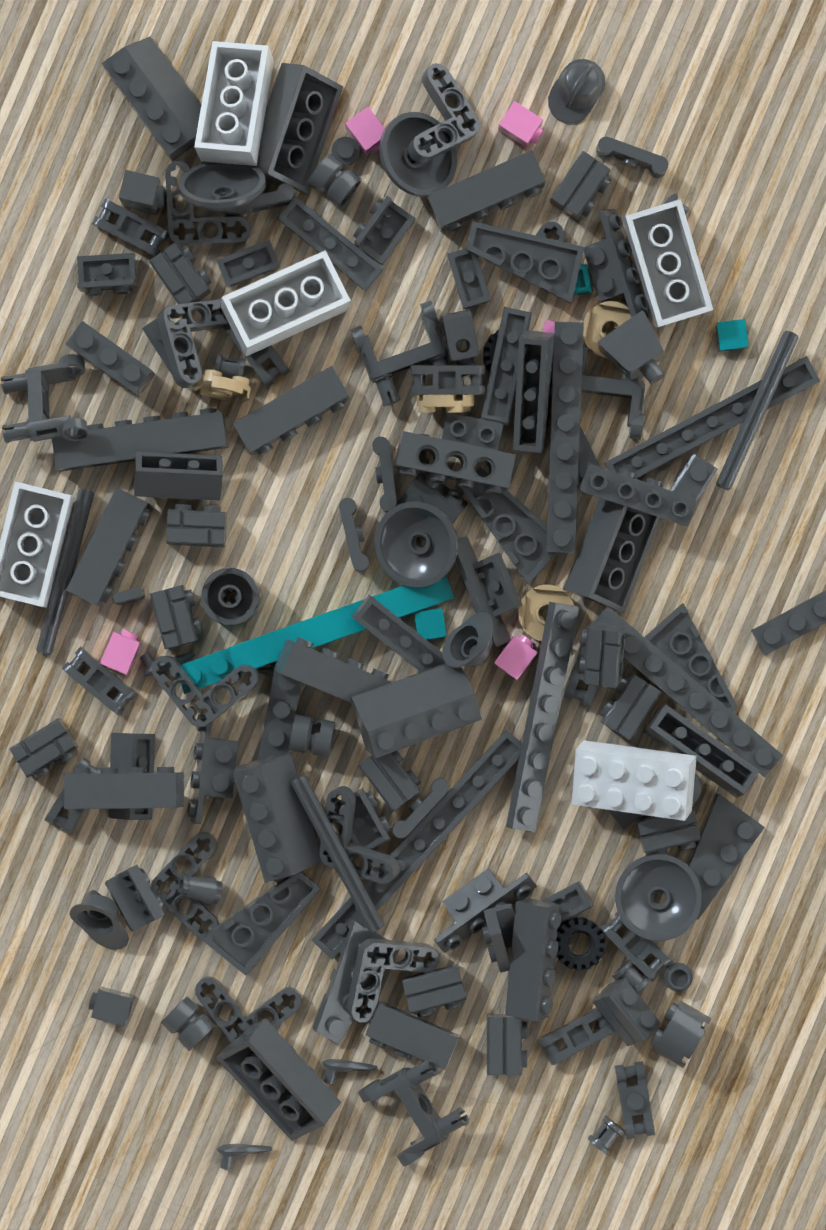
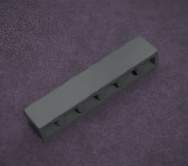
M206 408L200 410V415L189 416L188 412H178L171 414L172 419L160 420V416H149L143 418V423L132 424V420H121L115 422V427L104 428L103 424L88 425V435L82 440L70 441L63 437L52 439L56 470L61 472L136 461V452L189 454L229 448L224 414L222 411L217 412V408Z

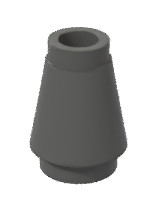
M182 876L179 879L177 890L178 893L210 905L211 903L217 904L219 902L223 887L222 882L217 881L215 877Z

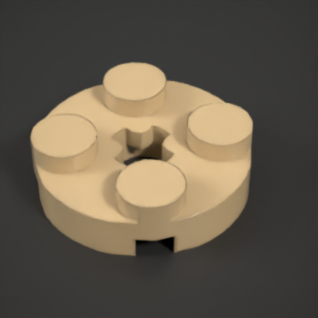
M606 301L593 307L583 320V340L586 348H589V351L597 357L608 359L601 353L598 346V341L606 336V333L602 332V327H607L609 323H614V328L616 329L631 318L629 308L616 301Z
M205 370V374H202L200 381L193 385L192 390L200 389V395L223 401H230L232 396H239L238 402H245L249 400L251 387L249 386L248 378L233 376L230 379L222 377V373L219 371Z
M417 395V406H419V412H442L444 407H446V412L448 413L472 412L474 395Z
M540 585L526 593L521 600L522 605L518 608V619L522 629L537 641L542 642L545 627L543 616L538 615L539 610H543L545 605H549V602L574 606L569 595L557 586Z

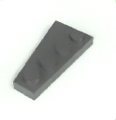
M472 222L466 251L570 304L572 303L584 251L583 246Z
M481 467L475 471L480 477L488 476V473ZM473 484V488L461 487L463 493L525 582L529 585L557 553L546 552L547 525L507 490H501V494L485 492L484 486Z
M682 603L652 629L645 638L729 710L734 712L738 706L713 662L712 656L703 643L684 603Z
M718 793L704 825L701 840L696 845L689 865L695 873L702 891V904L697 920H699L765 828Z
M302 871L285 877L201 938L246 976L321 888Z
M352 918L348 925L350 929L346 941L342 942L339 951L341 955L336 969L333 968L330 977L331 984L329 990L324 994L313 1025L315 1032L337 1044L340 1043L354 1021V1018L348 1014L347 1001L359 946L363 941L371 938L389 940L376 932H369L366 926ZM375 948L373 952H368L367 954L370 958L373 954H380L385 958V953H380ZM366 974L362 977L360 981L361 987H368L372 984L373 974ZM362 1006L357 1007L356 1010L359 1012Z

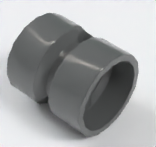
M329 154L314 170L308 183L320 193L327 191V198L340 208L356 191L362 178L351 170L343 171V163L332 154Z
M296 714L289 750L301 753L311 750L312 755L328 758L335 722L324 719L313 722L312 717Z
M187 996L161 1023L171 1034L178 1032L180 1043L190 1051L209 1033L215 1024L207 1015H198V1006Z

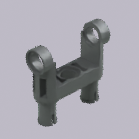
M431 300L420 304L423 313L422 322L430 343L377 362L369 337L364 334L361 325L350 329L369 379L377 385L383 406L391 405L387 393H390L393 404L401 400L392 379L395 373L409 369L411 365H420L425 362L430 365H448L446 361L448 351L438 326L439 321Z
M583 347L581 392L630 398L627 420L629 438L640 440L644 420L642 410L646 385L642 380V374L633 380H630L626 375L622 380L588 376L585 370L589 348Z
M68 354L61 357L59 363L32 367L22 374L1 377V381H4L1 382L4 394L28 390L29 418L26 422L2 426L4 430L2 434L6 443L29 438L31 441L37 442L59 437L70 441H79L87 437L88 428L87 422L84 419L71 418V415L50 419L49 384L76 380V377L83 375L85 372V360L82 356Z
M431 1058L426 1059L413 1068H402L381 1081L377 1079L358 1091L360 1098L365 1103L369 1100L373 1102L395 1090L423 1135L411 1142L410 1147L397 1155L403 1167L419 1159L425 1151L446 1141L451 1132L469 1124L467 1114L463 1117L460 1116L465 1113L462 1108H457L454 1112L441 1118L422 1089L420 1083L438 1075L437 1065L430 1068V1065L435 1063Z

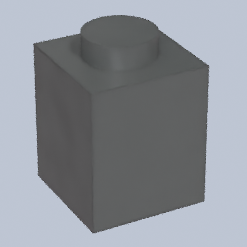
M101 987L98 989V993H92L88 1009L93 1010L91 1018L125 1026L128 1023L135 995Z

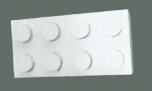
M212 41L194 146L201 161L257 166L274 59L269 46Z
M681 199L622 217L654 327L664 326L712 311V303Z
M325 250L223 296L221 308L246 357L348 311L351 300Z
M15 481L0 539V597L40 607H48L75 497Z
M584 740L576 748L572 805L685 821L692 811L696 756Z

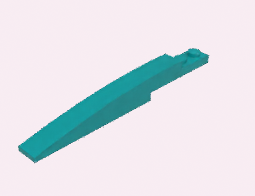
M447 576L429 586L410 587L403 585L372 596L398 618L454 598ZM364 600L236 644L224 650L184 663L181 666L197 687L201 689L220 682L241 665H250L257 669L278 661L286 639L296 642L297 638L300 637L314 643L313 649L367 630L351 617ZM180 683L184 694L191 692L187 684Z

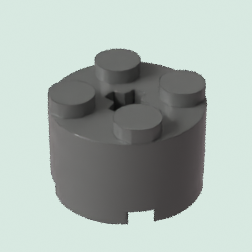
M222 568L213 572L206 579L202 588L201 603L204 611L212 620L227 626H237L249 621L257 612L260 605V590L255 580L246 572L236 568ZM227 590L231 592L237 591L236 603L224 602V599L227 597L225 593Z
M680 1001L679 1004L674 1002L671 1004L665 1015V1019L668 1020L664 1029L660 1027L657 1029L650 1044L655 1046L654 1052L684 1068L686 1062L682 1060L683 1057L690 1059L705 1032V1027L702 1026L703 1021L709 1024L711 1018Z

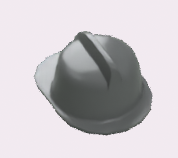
M587 59L572 61L563 69L548 96V107L558 121L570 124L577 123L586 118L605 87V75L602 69L595 62Z
M477 612L449 634L442 649L443 659L447 665L452 668H460L462 666L476 667L486 661L493 645L492 635L494 630L493 620L488 613Z
M91 890L81 904L71 908L69 913L71 919L96 943L113 950L122 949L127 946L129 941L128 933L118 921V907L113 900L102 896L95 890Z

